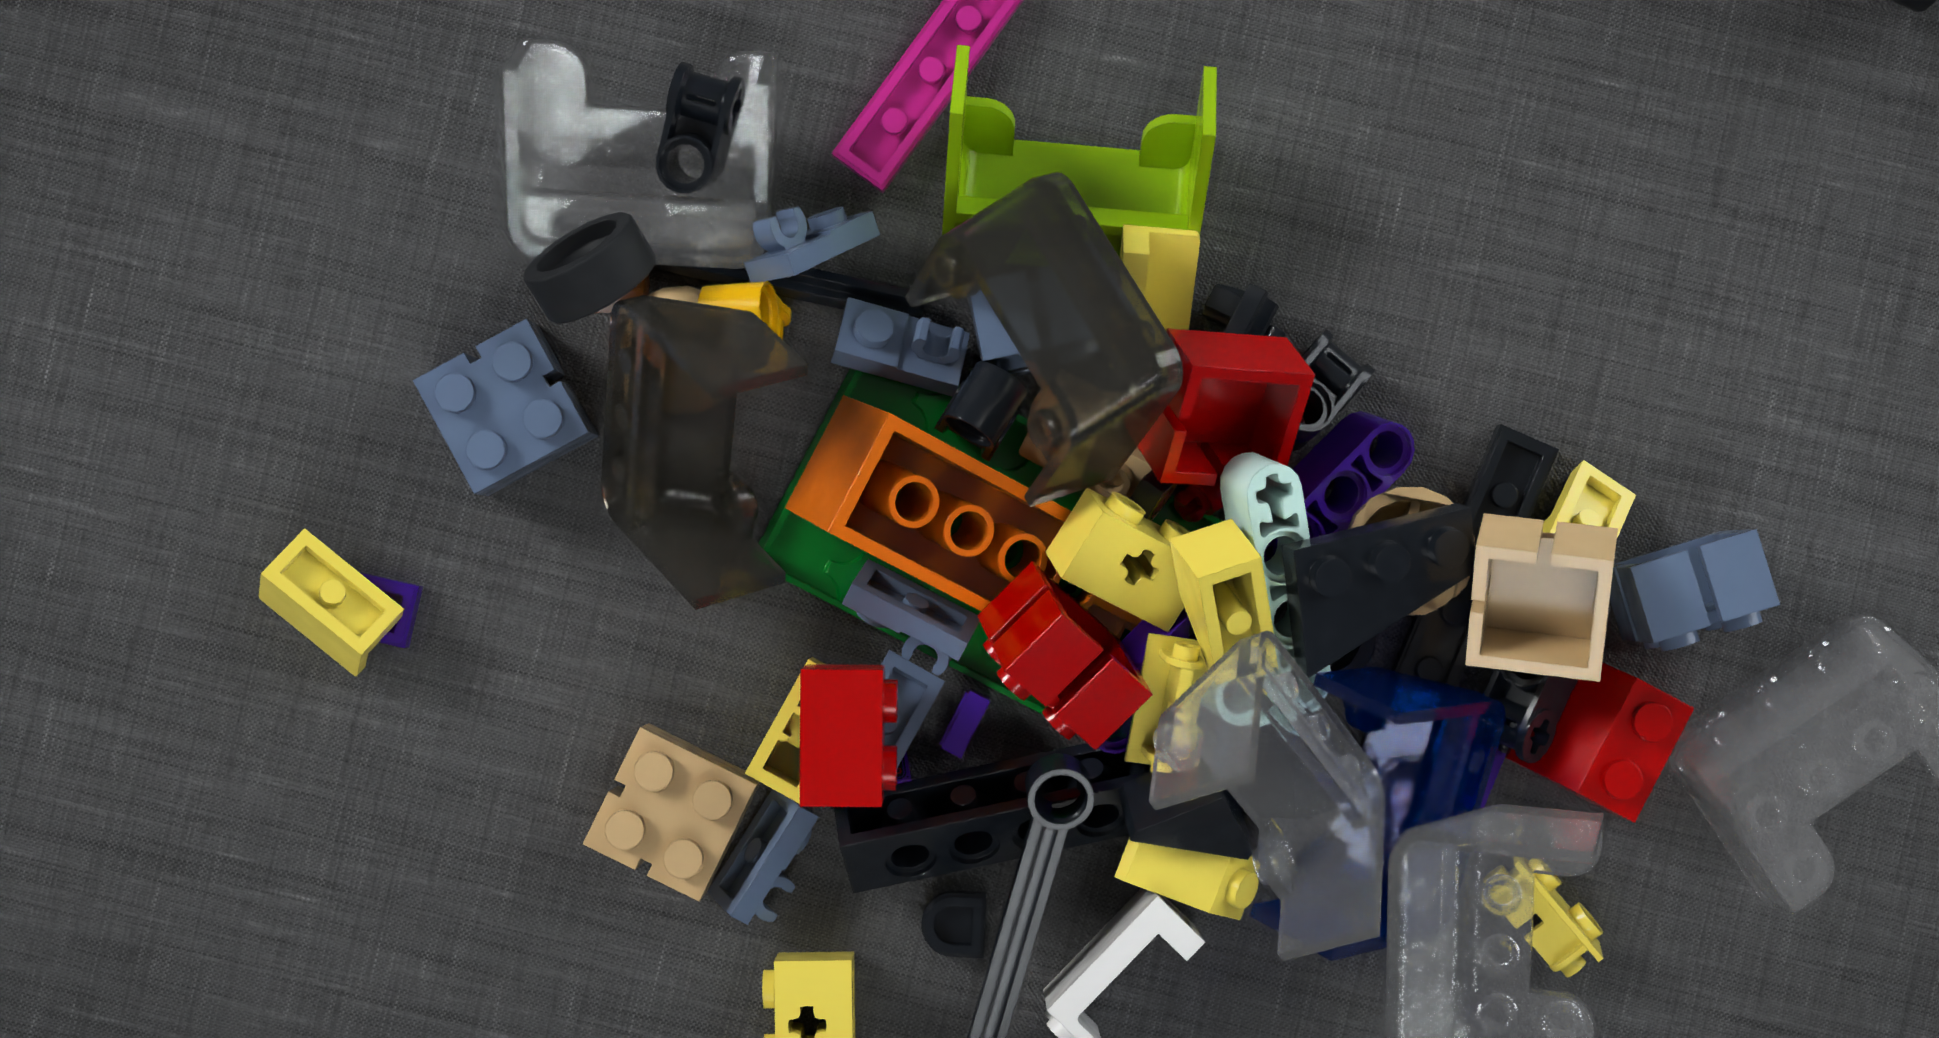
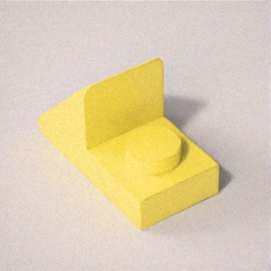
M1583 460L1570 473L1551 515L1543 523V532L1555 533L1558 521L1618 528V538L1636 495Z

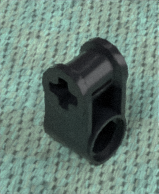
M681 62L678 65L668 91L666 118L656 156L657 174L667 188L676 193L689 194L713 184L722 176L726 167L733 132L742 111L746 80L734 76L729 82L694 72L693 65ZM684 145H691L702 154L704 170L699 178L687 175L680 167L679 152Z
M1327 329L1302 354V358L1315 373V378L1303 413L1305 424L1300 423L1292 451L1300 450L1323 430L1335 415L1352 400L1375 371L1369 364L1360 366L1332 342L1333 334Z
M979 361L975 364L967 379L963 380L934 429L942 434L950 430L981 449V457L989 462L1019 414L1017 409L1026 396L1027 389L1016 377L1004 369L988 362Z
M1494 669L1483 695L1479 698L1473 709L1469 727L1471 736L1481 743L1489 744L1495 741L1515 750L1516 756L1524 762L1535 763L1547 753L1553 742L1556 726L1573 689L1578 683V679L1540 674L1533 678L1531 673ZM1493 713H1496L1495 719H1492ZM1511 722L1517 724L1515 728H1512L1509 725ZM1532 731H1534L1535 735L1533 737H1530Z

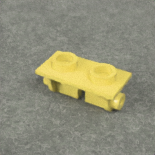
M1148 633L1141 675L1153 695L1132 716L1124 760L1126 762L1151 765L1150 772L1153 774L1175 777L1177 767L1184 766L1186 758L1192 756L1208 668L1197 640Z
M1516 845L1512 848L1514 863L1516 864L1513 868L1509 870L1504 863H1501L1485 875L1483 879L1489 885L1487 894L1497 903L1516 927H1519L1535 913L1540 917L1542 921L1525 934V938L1546 961L1553 972L1561 971L1567 978L1573 976L1586 964V960L1581 956L1586 951H1589L1598 963L1604 959L1600 942L1597 939L1603 934V930L1580 902L1571 908L1555 890L1562 882L1541 855L1537 853L1529 859L1522 849Z

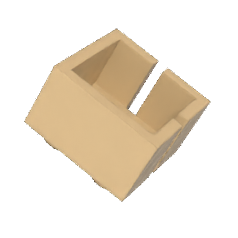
M1484 513L1475 550L1471 600L1473 601L1469 617L1465 665L1600 682L1618 528L1557 521L1555 533L1543 532L1544 520Z
M648 723L639 728L614 779L626 785L625 788L617 786L608 791L583 845L634 870L644 861L652 864L647 874L648 877L700 901L707 893L761 782L746 775V770Z

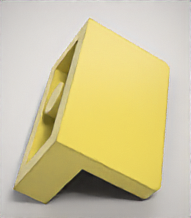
M1123 224L1112 321L1113 336L1111 337L1110 368L1136 370L1139 347L1161 349L1167 328L1189 330L1200 247V234L1197 231Z
M305 528L265 568L260 576V600L354 676H357L365 668L368 653L403 616V607Z

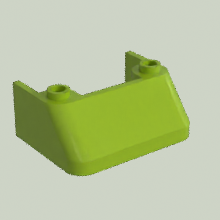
M957 45L949 116L942 241L945 248L951 254L967 261L1044 268L1098 258L1100 272L1118 274L1123 224L1195 230L1200 234L1216 140L1217 67L1204 66L1196 116L1167 114L1153 119L1143 130L1140 150L1015 140V118L1012 111L1005 104L990 98L967 96L970 46Z

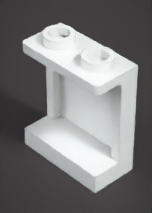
M1141 888L1043 989L1047 1008L1044 1014L1049 1019L1046 1025L1058 1038H1101L1097 1024L1084 1010L1158 934L1188 961L1205 943L1195 925L1165 896Z

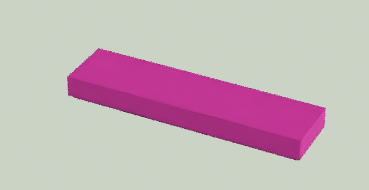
M943 0L831 153L832 157L881 193H884L951 101L957 45L970 46L969 76L1024 0Z

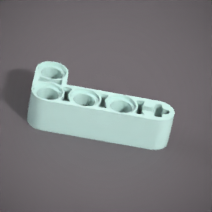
M1254 452L1241 453L1233 457L1225 465L1220 477V490L1225 520L1232 518L1262 557L1279 667L1239 680L1236 694L1225 703V692L1232 683L1217 688L1208 670L1201 707L1228 725L1236 728H1248L1309 710L1324 700L1331 687L1330 665L1310 678H1306L1296 672L1293 679L1284 685L1286 672L1295 664L1288 603L1285 616L1278 623L1274 624V615L1277 608L1283 602L1288 601L1281 545L1309 539L1310 535L1303 490L1298 475L1290 467ZM1277 538L1278 546L1275 555L1264 563V552L1267 545Z

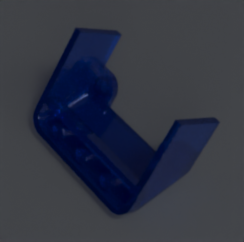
M1380 667L1316 673L1313 686L1343 699L1345 717L1348 724L1367 733L1336 843L1321 846L1315 851L1307 853L1299 861L1294 872L1295 887L1292 896L1253 904L1250 916L1324 958L1334 961L1426 939L1442 926L1454 899L1505 724V708L1501 702L1477 691Z

